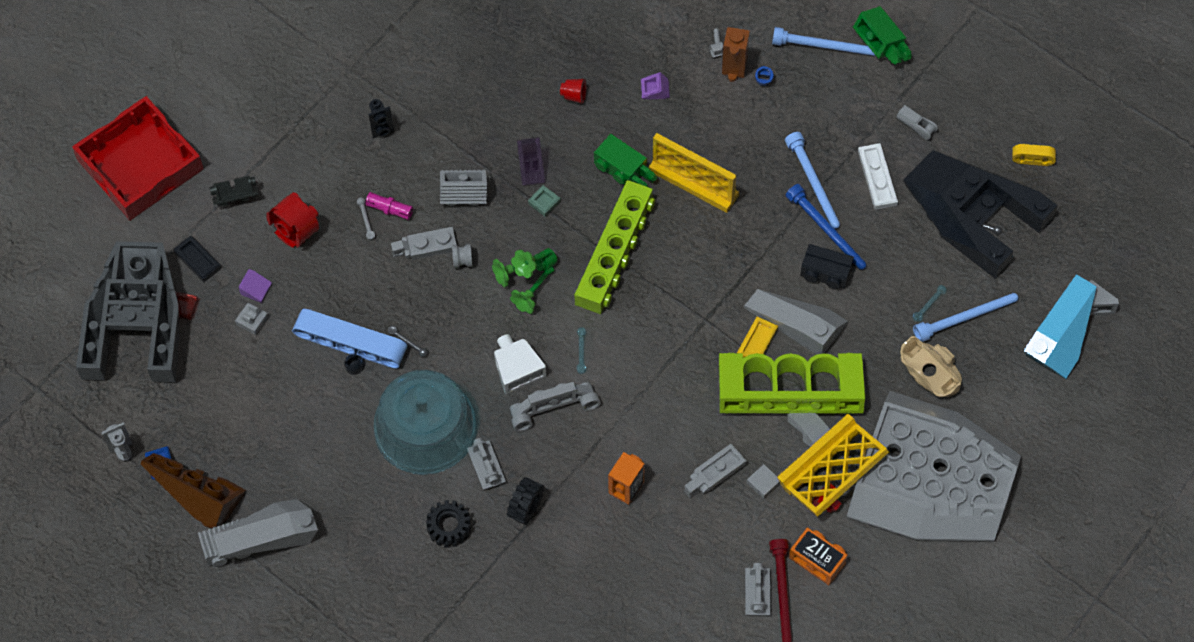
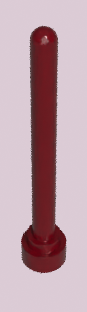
M774 539L769 541V549L776 562L782 642H792L785 557L787 552H789V541L787 539Z

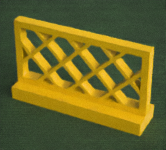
M658 133L655 134L653 137V161L649 165V169L658 177L727 213L739 196V191L736 190L737 175Z
M847 414L786 468L777 479L789 495L792 494L818 517L886 456L889 451L859 426L852 416ZM858 434L862 436V443L850 444V441ZM867 448H877L879 450L873 456L865 457ZM861 449L860 457L849 458L850 450ZM839 451H844V459L832 460L833 456ZM860 464L858 470L847 473L848 465ZM843 465L842 473L831 474L832 466ZM821 467H827L826 475L815 476V473ZM842 480L838 488L830 489V481ZM825 481V488L823 490H813L814 482ZM803 483H809L808 491H797ZM824 496L823 501L817 507L812 504V497Z

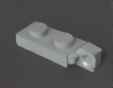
M453 227L408 235L400 241L391 243L393 257L405 255L406 258L415 260L452 252V245H456Z
M729 444L694 470V473L690 476L691 481L684 486V492L689 498L700 491L704 494L745 466L747 461L732 444Z

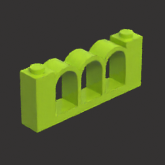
M719 353L720 413H864L865 390L862 353H838V358L831 354L823 353L811 357L808 361L798 354L791 353L783 354L775 361L764 354L758 353L750 354L744 358L743 353ZM752 372H761L767 375L771 381V391H744L745 376ZM786 372L797 373L804 380L805 391H778L777 378ZM819 372L832 374L837 379L838 391H812L811 377Z

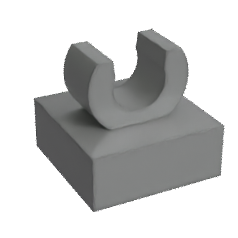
M247 303L235 320L237 326L256 335L268 319V313Z

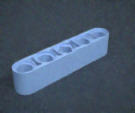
M309 309L301 310L292 329V332L302 339L348 354H357L363 359L390 368H399L408 347L404 341Z

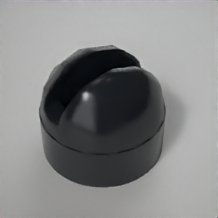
M357 354L348 355L344 361L345 370L349 374L356 375L363 370V360Z

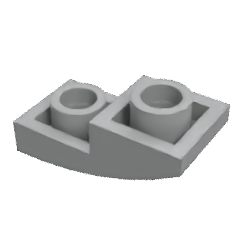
M816 413L788 414V422L803 434V441L810 447L830 430Z

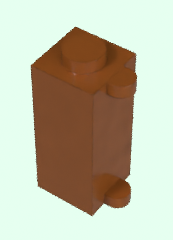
M727 27L723 46L722 75H728L730 82H735L737 77L744 78L748 60L750 30Z

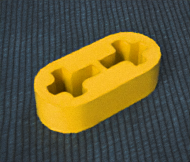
M1018 144L1012 148V160L1018 164L1050 166L1056 162V149L1051 146Z

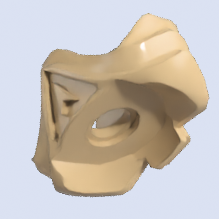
M911 336L902 344L900 351L901 361L918 384L938 397H949L958 393L962 383L961 374L953 364L955 362L954 355L946 347H941L939 344L932 346L923 343L915 336ZM928 364L934 365L937 369L936 373L930 377L923 374V368Z

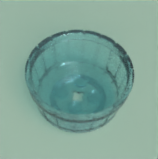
M431 370L411 371L392 381L380 398L374 418V437L377 447L384 458L393 466L395 465L396 468L418 475L435 474L455 466L460 462V459L466 456L468 453L467 448L473 445L476 436L475 429H477L476 416L472 405L460 387L448 376ZM426 403L428 405L426 408L428 412L426 414L423 412L416 413L418 410L417 404L424 405Z

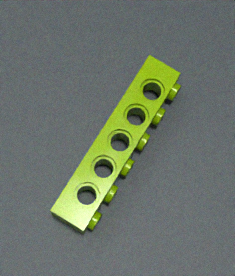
M629 180L626 181L574 294L576 306L598 314L602 313L604 307L608 308L612 299V294L610 293L613 287L617 288L620 282L621 275L619 273L622 268L625 269L629 262L630 256H628L630 249L634 250L638 241L637 233L645 227L647 211L651 212L654 207L655 199L653 198L652 188ZM630 208H637L638 210H637V211H630L629 209H630ZM621 227H628V228H630V229H628V230H622V229H620V228H621ZM613 246H620L621 248H620V249H613V248H611V247H613ZM604 265H611V266H613V267L608 268V269L603 268ZM602 284L603 287L596 288L594 287V285Z

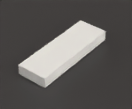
M881 144L858 147L859 158L874 209L897 206V197Z

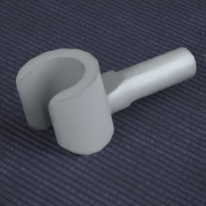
M717 28L714 29L715 44L709 45L713 58L723 55V43L720 41L719 29Z

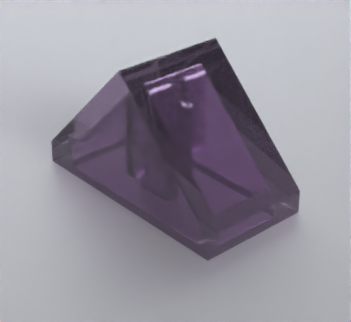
M540 137L517 140L522 185L545 182Z

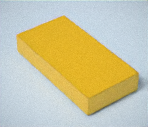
M756 317L737 353H743V358L750 354H765L778 330V326L760 317Z

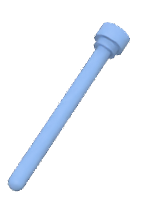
M775 27L772 45L781 46V44H786L787 42L876 56L866 45L788 34V31H784V28Z
M801 132L789 134L785 138L788 149L796 153L830 225L834 229L839 228L840 222L804 150L805 140Z
M1012 293L932 324L921 322L913 326L914 335L921 342L927 341L935 332L1018 301L1019 297L1016 293Z

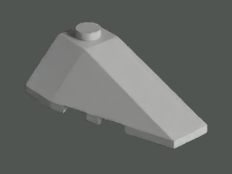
M757 289L744 305L745 309L757 317L777 325L779 331L816 355L825 354L848 324L847 320L830 309Z
M294 499L275 502L217 532L212 536L218 558L221 559L310 544L318 528L311 509L299 500Z

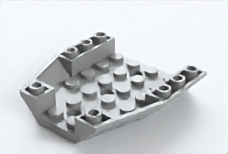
M889 391L873 437L887 449L891 447L897 448L900 451V455L892 457L887 454L857 481L847 518L914 540L994 541L1021 455L959 412ZM868 448L866 457L873 456L879 450L877 448ZM941 462L946 465L947 469L943 472H938L934 469L933 465ZM988 477L992 479L994 485L985 487L981 484L980 480Z

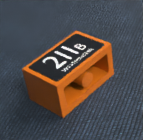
M623 452L608 474V490L610 495L630 505L644 483V463L638 456L634 454L628 455Z
M807 527L790 549L789 559L827 585H830L845 566L848 555L841 546L831 544L825 540L822 533L817 530L812 531Z

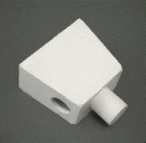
M509 334L498 338L497 342L501 349L494 352V357L505 394L546 377L545 364L525 339L513 342Z

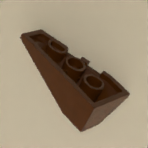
M155 453L144 458L140 463L193 518L202 522L208 528L224 524L246 492L245 489L227 479L218 476L217 480L203 476L204 471L184 469L182 463Z

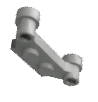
M570 382L558 384L554 388L535 391L533 394L528 395V398L522 403H515L509 409L513 417L511 422L516 432H523L532 427L531 415L580 401L584 411H592L598 408L601 402L590 382H584L580 385Z

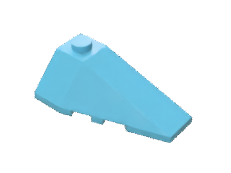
M1076 274L1035 332L1024 350L1025 354L1067 379L1080 358L1097 286Z

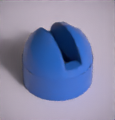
M766 66L758 68L755 73L757 83L762 86L769 85L773 80V71ZM759 76H760V77H764V78H770V79H769V80L759 79Z

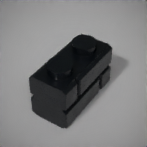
M809 244L801 266L800 276H803L809 282L820 281L826 283L828 287L833 289H839L840 287L845 289L853 266L854 256Z

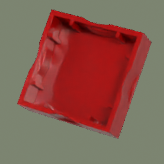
M147 96L124 110L111 123L98 128L72 146L77 161L129 221L204 169L200 155L181 134L169 125L165 116Z

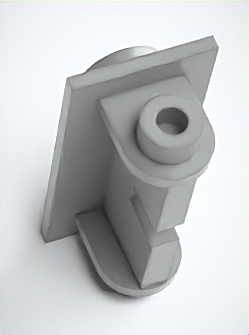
M124 422L113 424L101 432L110 453L116 452L117 457L121 461H127L131 458L132 452L128 445L132 444Z
M475 439L473 441L474 445L467 448L482 489L486 490L506 483L490 440Z
M754 563L753 568H745V615L770 616V568H763L762 563Z

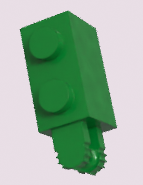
M881 6L860 13L853 28L878 59L887 57L895 65L899 64L901 60L908 61L912 59V51L904 42L906 40L905 35Z
M612 134L594 151L595 166L600 171H606L612 175L619 184H625L629 180L648 187L639 178L640 176L652 183L657 179L656 174L647 168V158Z

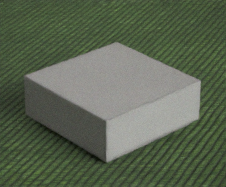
M764 464L746 482L763 499L780 484L777 476Z

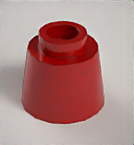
M567 79L565 83H561L560 95L564 96L565 100L584 103L587 91L586 79Z

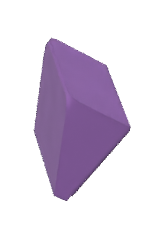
M661 72L641 79L642 99H666L670 97L669 80Z
M248 269L239 285V291L241 295L262 303L272 282L255 271Z

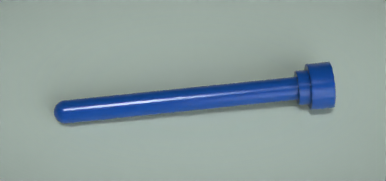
M800 184L792 186L787 191L786 198L791 203L799 204L845 254L854 256L853 263L860 270L865 269L866 262L806 199L805 190Z

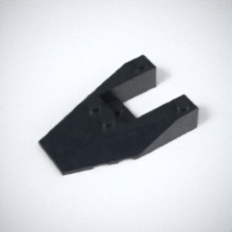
M932 150L903 179L918 203L920 202L926 211V216L931 222L933 221L939 230L940 236L995 279L1010 264L1013 250L984 229L983 225L1004 206L1040 233L1054 219L1058 206L1035 189L935 150Z

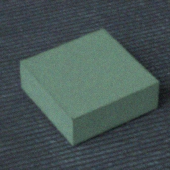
M544 185L528 200V204L545 217L561 202L560 197Z

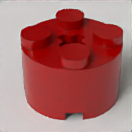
M295 192L287 195L266 214L268 224L270 226L274 224L277 229L274 232L277 237L292 248L294 246L298 248L319 230V223L317 221L319 214L317 210L311 205L307 206Z

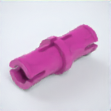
M369 192L366 201L369 202L365 203L368 207L384 211L386 215L392 214L406 220H410L413 213L411 210L414 209L413 206L395 201L393 197L386 198L373 192Z

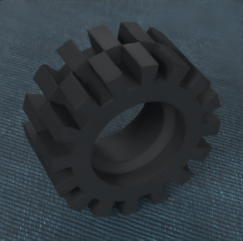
M524 477L519 485H517L516 491L513 492V497L509 501L507 517L524 525L528 524L540 505L544 485Z
M444 500L445 504L441 505V502L436 503L437 507L432 506L430 508L431 513L427 514L426 526L428 535L439 546L444 544V548H449V544H452L453 547H456L457 542L462 544L464 537L468 538L469 531H471L470 516L467 509L464 510V505L461 503L458 506L457 501L453 500L452 504H449V500ZM447 516L454 517L458 521L457 527L453 531H443L439 527L442 518Z

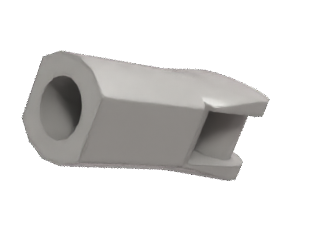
M906 105L897 114L896 118L909 126L925 140H929L931 134L938 130V126L934 122L922 117Z

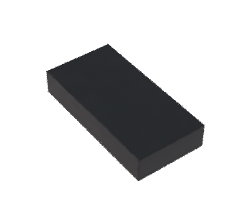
M189 236L173 249L174 253L203 283L221 269L220 264L192 236Z

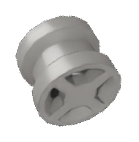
M466 244L464 247L452 245L454 268H459L461 265L473 267L471 244Z

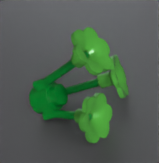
M549 248L534 256L528 251L517 250L515 257L511 259L512 265L504 266L498 259L493 260L492 270L497 282L502 284L503 287L508 286V275L514 273V270L518 276H524L525 278L532 277L533 271L536 269L544 271L530 290L525 292L513 290L511 292V302L522 312L533 313L535 307L534 301L531 300L534 296L533 293L546 277L554 272L552 266L557 264V256Z

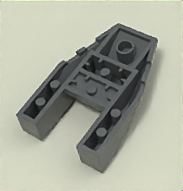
M116 241L104 264V270L100 278L96 280L93 286L94 290L89 300H86L84 304L76 369L81 380H105L111 330L152 331L147 368L151 381L176 382L179 305L163 243Z

